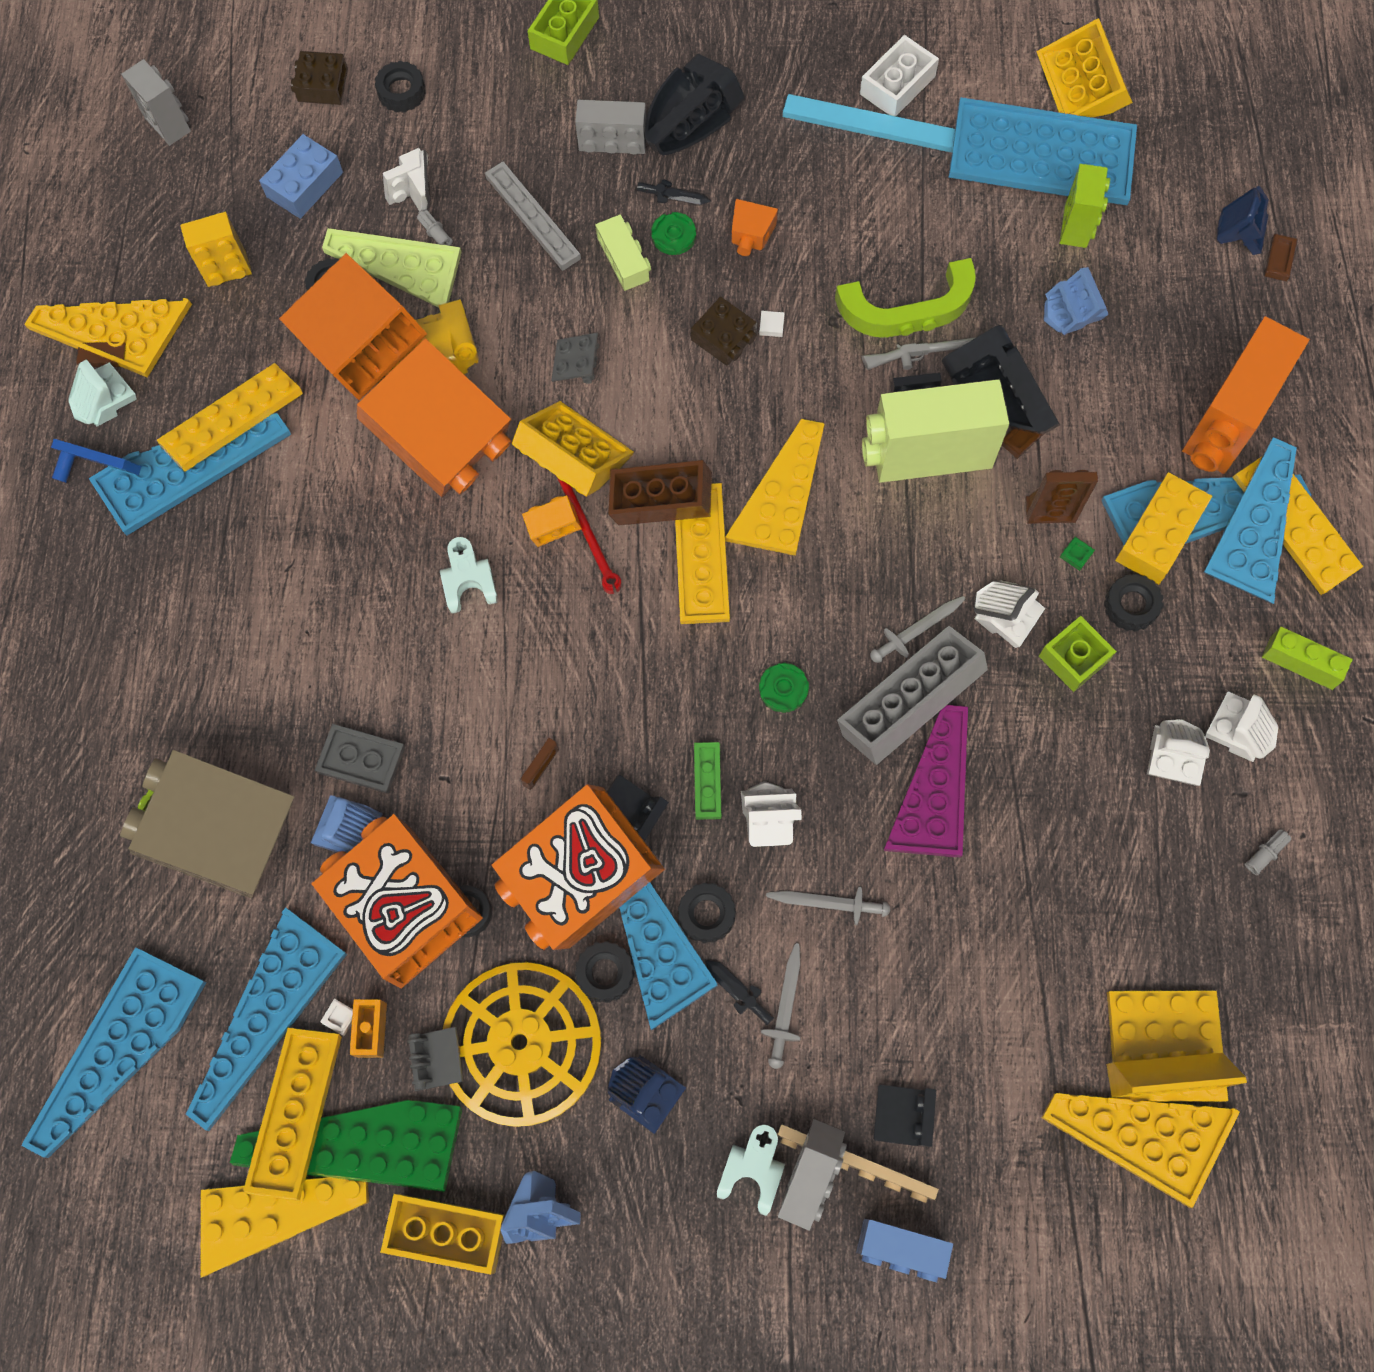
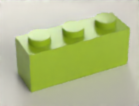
M1280 627L1270 637L1262 655V658L1331 690L1344 681L1353 660L1283 627Z

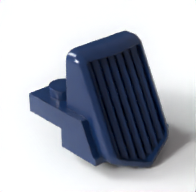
M1260 186L1252 188L1222 209L1216 238L1220 244L1243 240L1244 246L1249 249L1252 255L1262 253L1268 221L1267 206L1269 199Z
M639 1055L638 1058L629 1057L613 1069L607 1092L610 1096L608 1100L655 1134L686 1087L655 1064Z

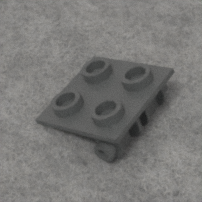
M598 333L557 340L552 382L581 377L584 383H592V380L595 379L593 368L597 365Z
M457 1027L425 1034L416 1033L409 1035L407 1044L410 1046L411 1057H409V1060L412 1063L410 1068L413 1072L414 1081L412 1085H414L415 1091L463 1082Z

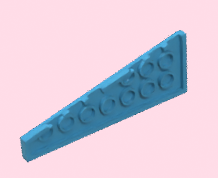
M287 908L282 911L283 915L276 930H273L270 936L272 938L265 953H262L259 959L260 963L252 980H249L233 1014L234 1018L221 1039L223 1041L215 1057L212 1058L209 1064L210 1068L204 1081L199 1085L186 1112L188 1117L206 1131L211 1130L285 1035L287 1028L292 1026L347 955V953Z

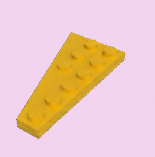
M330 1177L305 1180L300 1201L246 1194L243 1192L244 1186L201 1190V1278L369 1203L368 1182Z

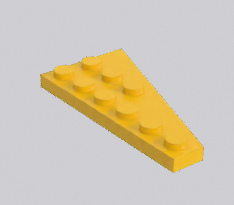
M805 419L800 420L725 536V542L796 556L824 423Z

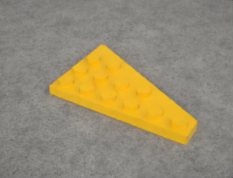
M183 298V301L170 302L167 299H159L157 301L139 300L131 301V304H116V302H107L105 304L80 303V306L65 307L64 304L55 306L40 305L34 308L24 325L36 333L78 349L80 347L117 362L120 367L148 378L192 304L190 300ZM108 342L110 346L118 347L125 342L124 360L83 343Z
M1054 1093L1041 1118L1185 1206L1193 1208L1240 1112L1236 1109Z

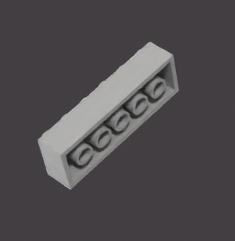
M948 626L837 720L842 736L875 765L879 764L988 670L985 653L952 627Z

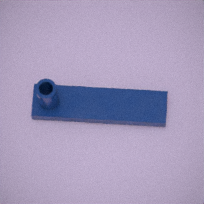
M57 439L53 440L51 448L61 451L52 478L65 483L68 480L75 456L139 475L142 467L122 458Z

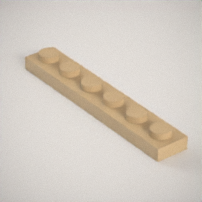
M782 1124L777 1134L778 1137L782 1138L781 1144L796 1149L797 1145L803 1147L807 1137L806 1134ZM845 1151L841 1166L843 1170L848 1171L850 1166L860 1170L858 1176L873 1182L875 1177L886 1181L885 1187L900 1192L901 1188L912 1192L911 1198L926 1203L927 1199H936L939 1189L850 1152Z

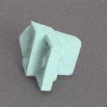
M87 360L82 361L78 365L69 395V404L74 419L85 424L94 423L97 427L116 417V410L137 400L133 390L110 362L97 369H94Z

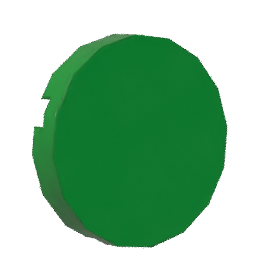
M679 212L661 215L654 221L651 228L652 241L655 247L668 255H680L687 252L693 247L696 240V228L693 220L686 214Z
M779 663L766 669L761 676L759 684L760 697L765 705L774 711L783 713L791 712L801 707L807 699L809 683L804 672L797 666L789 663Z

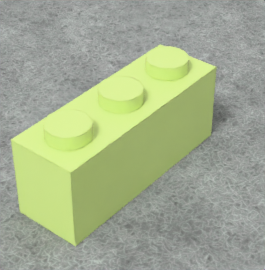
M621 215L595 224L597 239L624 291L648 282L651 266L647 257H642V249L638 240H634L631 236L633 233L630 224L624 222Z

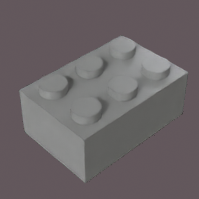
M143 59L121 74L143 117L169 146L191 132L187 124L189 119L184 111L180 109L182 104L172 94L175 92L173 86L167 79L164 81L161 79L162 76L154 65L150 67Z
M577 101L575 124L579 151L645 154V102Z
M813 1119L788 1182L778 1218L809 1231L814 1220L819 1222L824 1210V1202L830 1196L834 1185L833 1180L835 1175L839 1174L843 1163V1155L847 1144L842 1143L844 1131Z

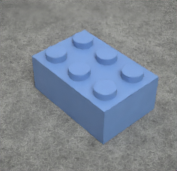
M302 134L259 181L267 198L301 219L340 177L343 170L337 155Z
M864 1219L856 1253L863 1255L862 1261L881 1266L882 1261L890 1263L889 1269L909 1274L910 1269L918 1271L917 1277L937 1283L938 1277L946 1279L953 1243Z

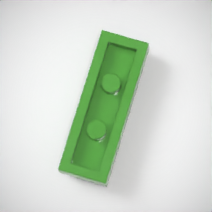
M720 742L694 743L696 820L721 819Z

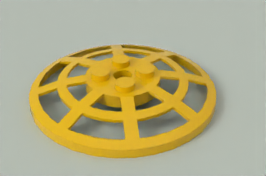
M528 962L510 963L495 967L481 974L460 992L448 1011L443 1029L451 1027L455 1013L461 1004L472 1012L465 1028L463 1046H459L460 1057H465L468 1069L480 1087L472 1099H470L458 1083L449 1084L459 1100L471 1111L486 1120L501 1125L514 1127L532 1126L547 1122L563 1114L582 1097L592 1082L599 1064L601 1030L591 1001L571 978L556 969L542 964ZM518 970L542 972L553 976L560 982L551 993L537 987L519 985ZM507 972L508 987L492 993L480 1004L468 996L475 987L497 974ZM568 988L576 994L583 1004L591 1026L574 1028L569 1012L559 1001ZM520 993L532 994L543 998L544 1001L535 1012L521 1009ZM509 995L510 1011L497 1018L486 1010L496 1000ZM553 1006L562 1016L566 1029L550 1031L549 1026L544 1021L545 1016ZM480 1018L491 1028L488 1032L487 1041L472 1044L473 1030L477 1020ZM517 1035H524L527 1038V1045L522 1050H516L512 1045V1041ZM592 1037L591 1059L587 1071L580 1082L568 1073L575 1056L576 1039ZM568 1040L566 1056L560 1067L549 1058L552 1042ZM488 1053L495 1064L486 1078L478 1070L473 1055ZM543 1067L554 1075L544 1085L531 1090L529 1074ZM503 1072L518 1076L520 1092L506 1091L494 1085ZM560 1081L574 1091L557 1107L545 1113L534 1115L532 1099L549 1092ZM489 1092L503 1099L521 1100L523 1117L500 1116L485 1110L480 1105Z

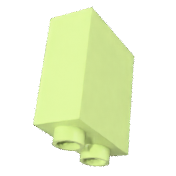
M1000 379L881 394L877 414L867 415L866 418L868 437L862 438L864 464L866 467L876 465L879 483L992 469L1009 426Z

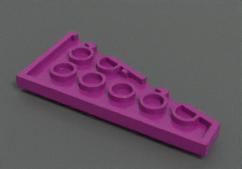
M946 705L940 710L883 851L959 858L963 856L968 707Z

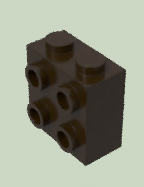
M300 51L299 58L295 61V77L291 79V90L295 93L297 101L341 105L348 72L344 55L339 53Z
M720 296L691 327V341L728 366L732 360L736 361L740 357L743 348L747 344H752L756 339L757 322Z

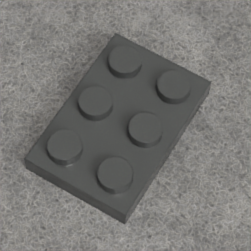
M332 724L315 772L388 794L405 746L398 742Z

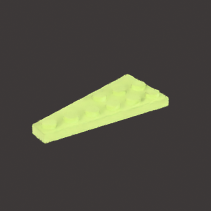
M329 228L327 229L322 246L324 253L336 259H340L347 253L368 274L438 308V305L449 303L462 253L460 247Z

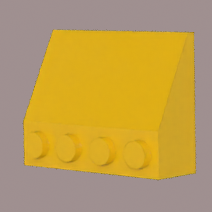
M1099 18L1036 51L1059 113L1094 118L1111 114L1133 103Z
M561 401L521 420L512 445L518 448L521 453L528 455L538 462L541 467L548 469L558 479L565 481L575 488L578 493L586 497L599 490L610 479L611 470L620 469L634 453V451Z
M1212 1048L1196 1050V1055L1186 1056L1185 1051L1168 1052L1169 1057L1159 1058L1158 1053L1141 1055L1142 1060H1131V1055L1114 1057L1115 1062L1106 1064L1112 1098L1218 1089L1247 1083L1245 1075L1224 1053H1213Z

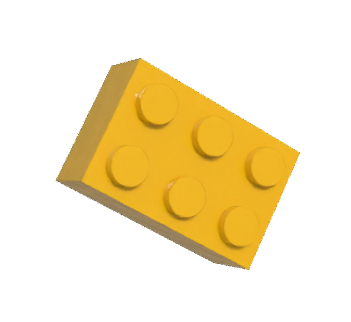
M226 212L180 225L186 248L208 287L220 285L233 279H241L252 274L246 251Z

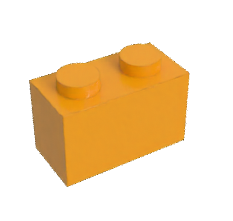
M567 495L555 497L549 503L542 506H534L528 512L522 514L530 538L537 547L582 529L573 503Z
M354 999L350 1055L357 1058L384 1057L387 1003L382 1000Z

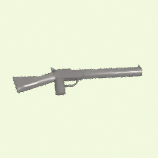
M975 338L923 344L914 343L902 346L897 344L898 349L888 353L862 355V361L866 369L870 370L901 358L903 369L909 370L912 368V361H919L928 353L956 350ZM913 356H921L920 358L911 359Z

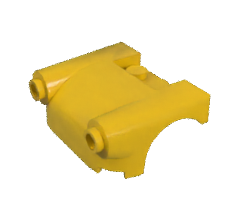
M460 299L438 305L441 313L428 315L415 321L427 333L422 340L426 338L463 374H466L469 367L479 362V357ZM409 351L386 375H388L411 351Z

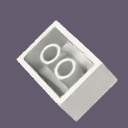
M904 35L862 76L860 95L887 114L897 116L935 78L939 58Z

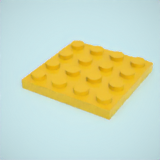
M1217 991L1107 992L1113 1062H1115L1114 1057L1131 1055V1060H1142L1141 1055L1158 1053L1159 1058L1169 1057L1168 1052L1185 1051L1186 1056L1196 1055V1050L1212 1048L1213 1053H1223ZM1227 1087L1116 1098L1150 1102H1227L1228 1093Z

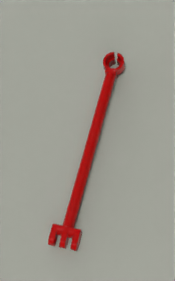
M558 479L565 496L567 495L573 503L582 533L602 573L603 590L608 594H614L612 584L607 583L609 579L616 580L614 587L616 592L621 589V579L610 570L572 486Z

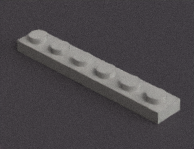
M504 162L485 172L486 179L562 271L581 260V255Z

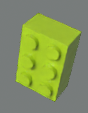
M548 0L528 29L530 49L569 65L599 19L598 0Z
M1079 164L1065 203L1059 244L1087 248L1090 239L1095 238L1097 226L1101 222L1102 212H1105L1108 198L1104 197L1110 185V178H1107V167Z

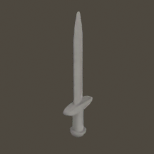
M962 596L943 604L897 636L885 628L884 634L889 642L877 650L873 649L870 653L871 659L876 663L882 662V658L894 650L907 658L909 653L904 645L953 613L962 604L965 597Z
M858 887L855 899L792 891L766 893L768 898L786 904L854 912V925H858L861 912L882 914V917L890 913V906L887 902L883 901V904L862 901L861 887Z
M798 943L794 945L787 962L775 1030H761L763 1035L775 1039L772 1056L768 1059L769 1065L774 1069L781 1068L784 1064L782 1056L785 1041L801 1040L799 1036L788 1032L800 969V946Z

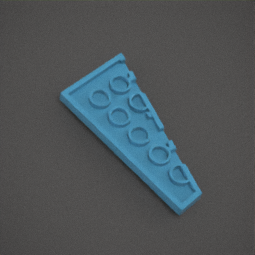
M649 882L619 908L652 1031L717 987L718 984Z

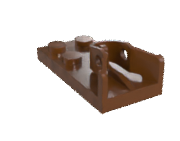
M1053 470L1046 473L1040 487L1025 498L1027 524L1076 523L1098 482L1097 472H1089L1088 470H1077L1075 472Z

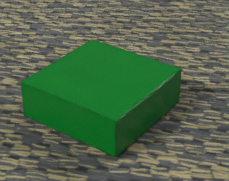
M1074 537L1062 552L1060 558L1080 571L1095 549Z

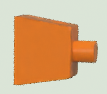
M736 199L732 225V243L738 245V254L749 256L751 249L762 250L765 247L777 224V208Z

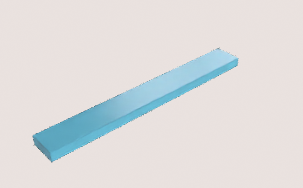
M788 94L783 110V117L952 153L955 133L953 128Z

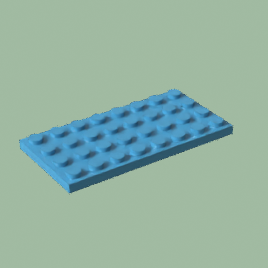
M960 97L948 178L1068 196L1079 164L1108 168L1107 178H1110L1108 192H1105L1104 196L1108 198V203L1128 205L1131 195L1137 125Z

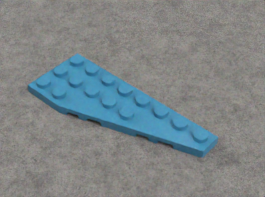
M275 413L186 472L158 445L151 447L152 450L142 453L136 451L122 458L142 466L139 475L108 466L90 477L89 480L127 536L292 434L278 413Z
M1300 474L1295 475V477L1298 479V481L1301 483V485L1304 487L1307 493L1311 496V493L1308 487L1306 486L1302 476ZM1233 477L1200 478L1186 481L1212 495V498L1185 544L1226 529L1244 494ZM1156 480L1145 481L1103 496L1101 501L1123 545H1125L1162 482H1156Z
M135 947L21 1146L44 1158H49L180 1031L207 982Z

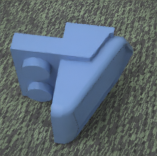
M1088 267L1081 268L1067 281H1060L1045 294L1047 300L1044 306V321L1057 332L1063 333V335L1082 329L1087 324L1102 320L1108 315L1107 308Z
M330 795L311 843L331 851H345L348 853L363 840L361 838L363 829L373 820L380 818L382 813L366 805Z
M530 1171L523 1176L500 1230L506 1244L525 1240L555 1239L556 1227L580 1224L581 1213L570 1208L569 1204L556 1202V1185L553 1179L536 1171Z

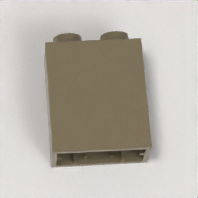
M175 750L172 751L168 762L155 758L142 786L154 792L146 811L132 807L120 833V837L132 841L128 848L130 853L252 899L292 806L294 796Z

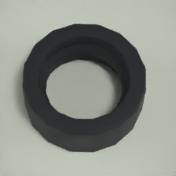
M469 885L459 886V889L465 896L474 897L481 904V916L483 919L462 937L476 936L483 932L491 922L493 912L491 902L484 892L477 887Z

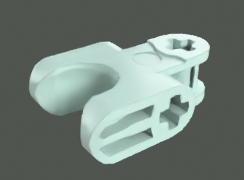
M463 537L452 539L448 545L451 567L440 570L450 613L460 612L461 595L469 588L480 589L488 604L497 603L498 598L488 558L476 561L475 553L468 539Z
M768 1125L756 1127L750 1135L746 1149L736 1145L732 1146L717 1190V1198L722 1200L727 1198L736 1181L743 1177H750L760 1187L761 1193L758 1201L760 1214L766 1216L770 1212L785 1166L784 1163L772 1159L778 1142L777 1133L772 1127ZM766 1131L768 1132V1138L772 1140L771 1144H765L763 1148L759 1146L760 1141L756 1139L757 1134L762 1135Z

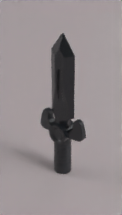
M664 179L661 184L651 185L638 182L637 191L655 194L658 203H667L668 199L698 205L711 202L703 193L671 187L672 183Z
M706 960L707 969L714 980L736 1001L741 1000L745 1003L744 1006L739 1005L737 1002L734 1003V1007L739 1014H743L747 1009H750L767 1026L773 1021L774 1017L756 1001L761 994L759 988L751 985L750 990L753 992V996H750L747 993L748 988L724 965L717 961Z

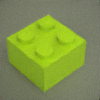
M1080 616L1044 646L1039 657L1075 692L1104 667L1117 651Z

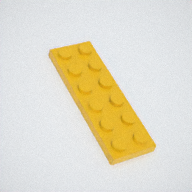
M274 363L157 439V442L176 464L186 472L303 393L301 388Z
M1262 457L1233 476V479L1243 492H1245ZM1293 474L1283 545L1320 595H1323L1361 569L1363 565Z
M722 483L711 484V517L675 520L680 624L730 622Z
M287 1028L243 1192L246 1194L300 1201L342 1038L339 1034Z

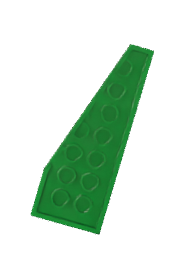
M406 1100L321 1118L307 1175L445 1192L462 1108L461 1106ZM259 1131L237 1135L230 1160L233 1166L250 1168Z

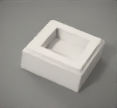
M761 311L759 335L782 337L784 313Z
M334 999L320 1023L345 1036L352 1024L353 1009Z

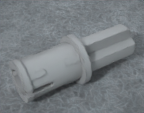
M428 210L419 211L417 219L427 230V235L433 237L440 245L451 246L453 240L444 231L442 224L436 221Z
M1278 830L1265 844L1259 846L1256 854L1245 863L1246 868L1253 874L1259 875L1272 860L1275 861L1278 858V853L1291 841L1290 835L1286 831Z

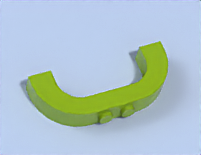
M971 258L949 262L946 278L950 291L943 297L889 309L878 308L865 299L860 282L858 281L838 285L836 287L835 301L843 319L855 330L869 336H907L917 331H930L936 327L951 323L966 310L975 285V269Z

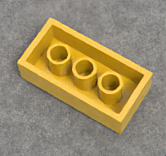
M1168 472L1115 561L1142 576H1146L1159 585L1169 572L1211 500L1212 495Z
M394 1194L380 1253L491 1275L496 1272L503 1238L500 1229L506 1215L403 1194Z

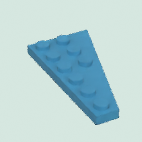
M1274 437L1263 454L1203 572L1271 604H1274L1275 589L1279 574L1278 568L1282 553L1287 506L1290 498L1291 478L1293 477L1297 447Z

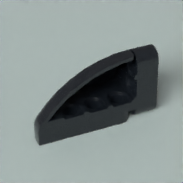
M696 54L682 67V70L676 67L655 94L646 117L645 138L650 148L663 156L676 153L704 140L731 120L729 114L745 101V96L736 75L728 67L700 54Z
M1003 325L991 328L942 359V363L954 385L1000 379L1009 420L1008 427L1044 434L1060 426L1020 352L1013 345Z

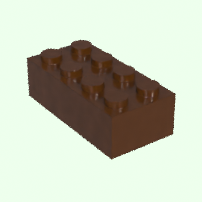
M704 460L612 469L610 472L608 515L618 526L711 517L712 471Z

